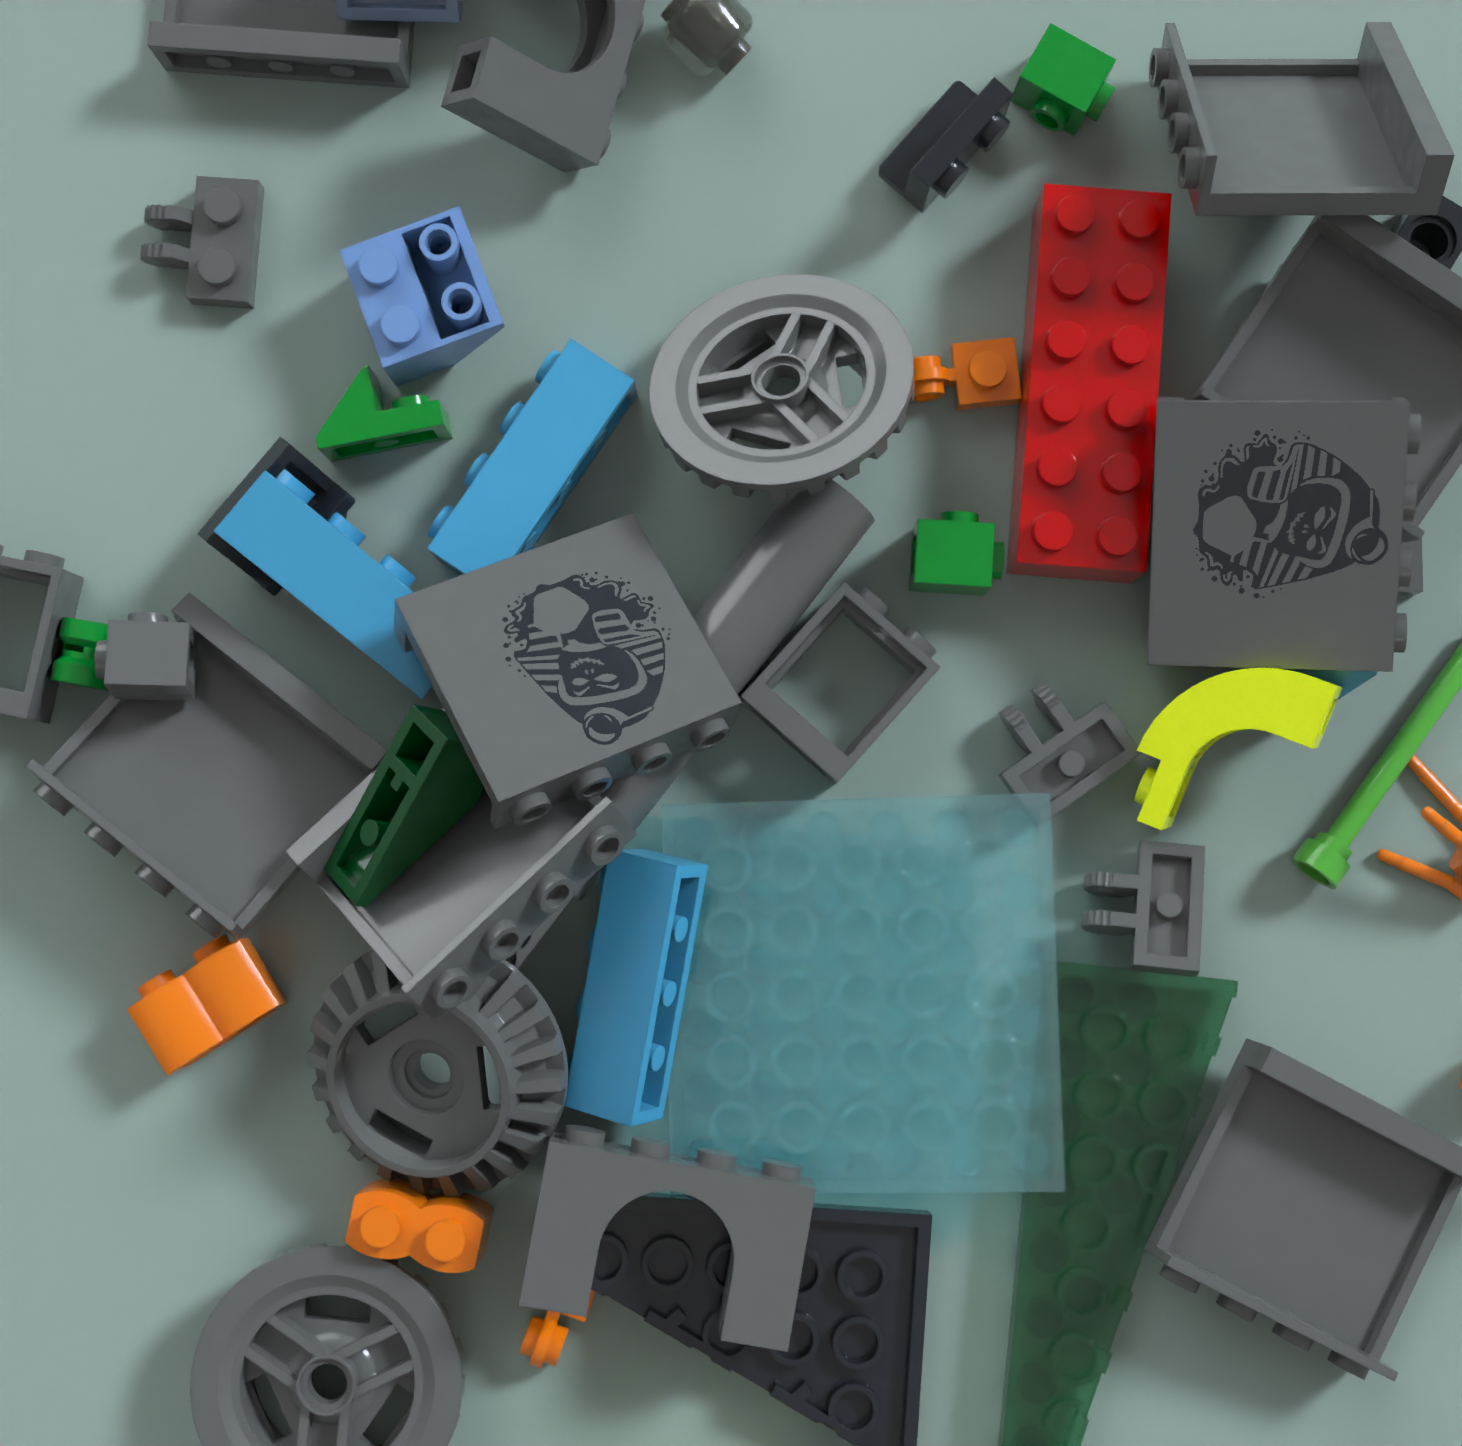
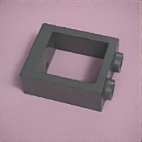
M0 545L1 577L48 586L24 692L0 687V714L50 724L60 683L51 681L50 676L53 661L62 655L64 644L59 638L62 617L75 618L84 578L63 569L65 559L62 557L34 550H26L24 560L2 556L4 546Z
M845 582L839 586L741 696V702L834 785L840 781L940 668L931 659L936 653L935 648L922 635L910 627H907L902 633L884 617L889 609L878 596L863 585H860L854 591ZM841 613L846 615L912 674L844 752L838 749L773 691L775 686Z

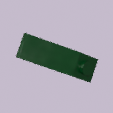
M412 704L323 868L355 906L366 907L472 809L484 790V786L444 710Z

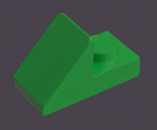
M368 364L364 365L315 436L318 450L330 462L453 438L449 415L439 400L430 401L429 397L425 395L407 396L393 401L392 409L384 410L378 377Z

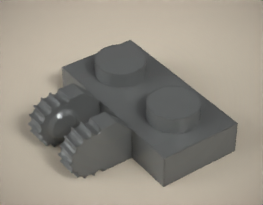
M197 176L194 211L176 205H147L145 207L144 221L148 226H153L160 230L192 232L190 248L169 243H144L141 246V261L157 267L188 269L186 298L192 305L254 309L264 187L259 180Z
M1045 682L1033 688L1031 693L1038 709L1059 732L1043 744L1030 727L1023 713L1014 708L1013 705L1011 706L1010 704L999 712L1003 724L1027 755L998 776L1034 827H1038L1142 754V752L1137 751V744L1106 701L1101 702L1075 721L1057 695Z
M1140 840L1137 847L1136 875L1099 871L1087 873L1084 876V891L1102 897L1123 898L1134 896V913L1106 910L1082 913L1081 921L1082 930L1110 936L1132 935L1131 971L1196 977L1200 972L1205 846Z

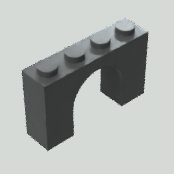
M576 0L580 13V38L575 55L562 72L552 70L493 36L458 46L441 107L563 172L599 165V161L610 143L611 133L609 126L616 102L626 87L627 72L625 70L633 42L638 38L644 24L642 11L645 0Z
M566 1125L565 1134L552 1132L547 1149L519 1306L586 1317L600 1241L613 1216L627 1203L642 1195L659 1191L680 1192L693 1196L708 1205L720 1217L730 1235V1260L718 1322L721 1341L788 1352L816 1192L812 1179L801 1176L802 1166L773 1159H764L762 1169L737 1165L736 1154L712 1148H698L696 1157L670 1153L671 1143L642 1136H633L631 1146L604 1141L605 1131L581 1125Z

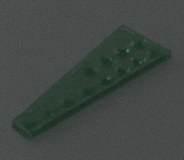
M1044 960L998 1446H1081L1089 1423L1087 1418L1101 1375L1102 1373L1106 1374L1112 1357L1110 1349L1123 1311L1127 1312L1133 1296L1131 1288L1144 1252L1148 1253L1144 1250V1247L1164 1207L1178 1166L1176 1159L1190 1118L1195 1117L1201 1100V1097L1198 1095L1212 1056L1216 1057L1222 1039L1219 1035L1232 997L1236 998L1238 981L1205 976L1187 977L1131 971L1130 968Z

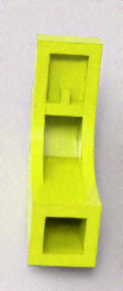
M1249 668L1230 671L1208 678L1190 687L1161 711L1144 734L1137 751L1161 761L1158 769L1148 767L1139 783L1134 802L1143 806L1137 821L1159 830L1172 827L1199 760L1209 747L1231 733L1246 729H1256L1278 735L1311 749L1318 748L1343 687L1310 675L1278 668Z

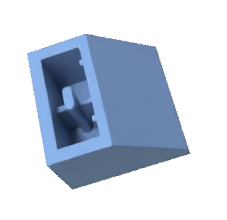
M460 206L339 250L382 367L396 387L454 366L505 327Z

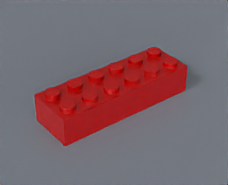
M1044 183L1033 207L1020 376L1022 398L1018 403L1006 574L1131 584L1146 573L1155 451L1156 404L1159 392L1172 193Z

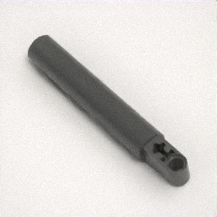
M832 479L825 482V490L809 494L807 488L789 491L787 499H783L692 616L738 697L875 522L868 509ZM695 747L673 755L669 763L653 773L640 776L634 771L613 780L612 785L599 795L602 798L607 796L634 831H636L697 750ZM602 868L579 888L572 898L576 897L582 900L599 879ZM566 906L547 918L522 942L520 948L505 960L518 969Z

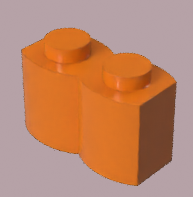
M226 934L195 951L192 956L197 964L182 975L176 977L172 969H169L150 979L137 989L142 999L130 1006L127 1011L167 1076L180 1072L288 1003L249 938H241L239 941L235 940L231 943Z
M379 1179L368 1183L355 1195L345 1242L356 1251L374 1258L398 1259L410 1255L418 1263L432 1270L445 1273L467 1272L475 1269L485 1254L494 1208L483 1199L468 1193H463L460 1196H445L443 1192L431 1195L427 1191L425 1194L409 1188V1182L406 1180L393 1179L389 1182L385 1179Z

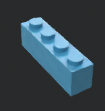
M573 339L569 340L561 353L553 350L545 358L535 376V382L539 386L526 404L518 401L510 409L499 430L504 435L491 456L483 453L476 459L464 480V485L469 487L455 508L451 505L444 507L429 529L428 536L433 540L427 549L439 561L460 575L524 553L535 547L638 396L635 381Z
M284 469L277 478H274L265 470L216 527L214 532L422 699L432 687V684L414 649L404 653L394 633L395 599L413 593L409 587L417 578L388 554L379 563L358 547L366 536L339 513L335 512L327 521L307 504L315 494Z
M622 849L616 859L602 868L599 877L601 899L596 926L589 936L587 947L590 961L585 989L582 991L576 1007V1016L579 1023L574 1051L568 1060V1089L565 1107L629 1127L663 1118L708 864L645 849Z

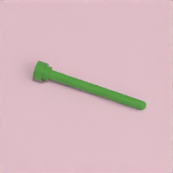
M1462 642L1327 833L1318 832L1314 839L1306 838L1291 859L1292 863L1301 872L1317 883L1330 889L1337 888L1350 869L1347 860L1352 855V852L1348 847L1461 689Z

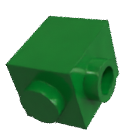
M1050 23L1021 72L1011 101L1028 110L1031 117L1042 127L1054 132L1064 130L1075 137L1085 118L1088 117L1097 122L1116 87L1106 81L1116 59Z
M945 511L941 513V520L917 519L912 529L909 591L984 596L992 587V579L1001 580L1004 568V542L994 541L995 523L979 522V514L968 511Z

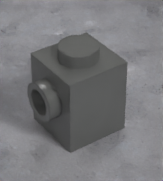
M134 612L128 614L127 621L108 620L107 640H98L96 643V678L104 679V685L115 699L194 701L198 639L190 623L168 622L167 616L158 613Z

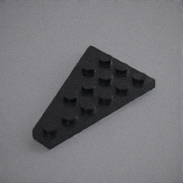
M649 1193L627 1203L610 1220L600 1241L591 1290L603 1297L606 1295L642 1316L645 1322L687 1347L696 1348L709 1356L714 1363L729 1372L733 1370L768 1391L770 1396L815 1423L820 1422L834 1430L839 1437L854 1446H917L932 1214L928 1210L813 1204L788 1352L721 1341L718 1322L730 1260L731 1240L727 1228L720 1217L704 1202L690 1195Z

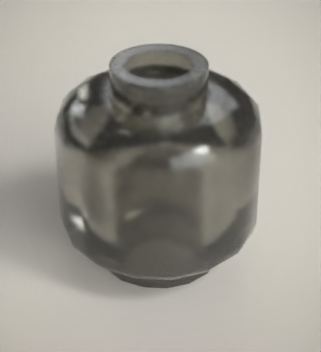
M672 0L660 15L666 22L662 31V40L697 76H707L717 67L727 76L752 49L744 38L752 28L753 19L748 10L738 0Z

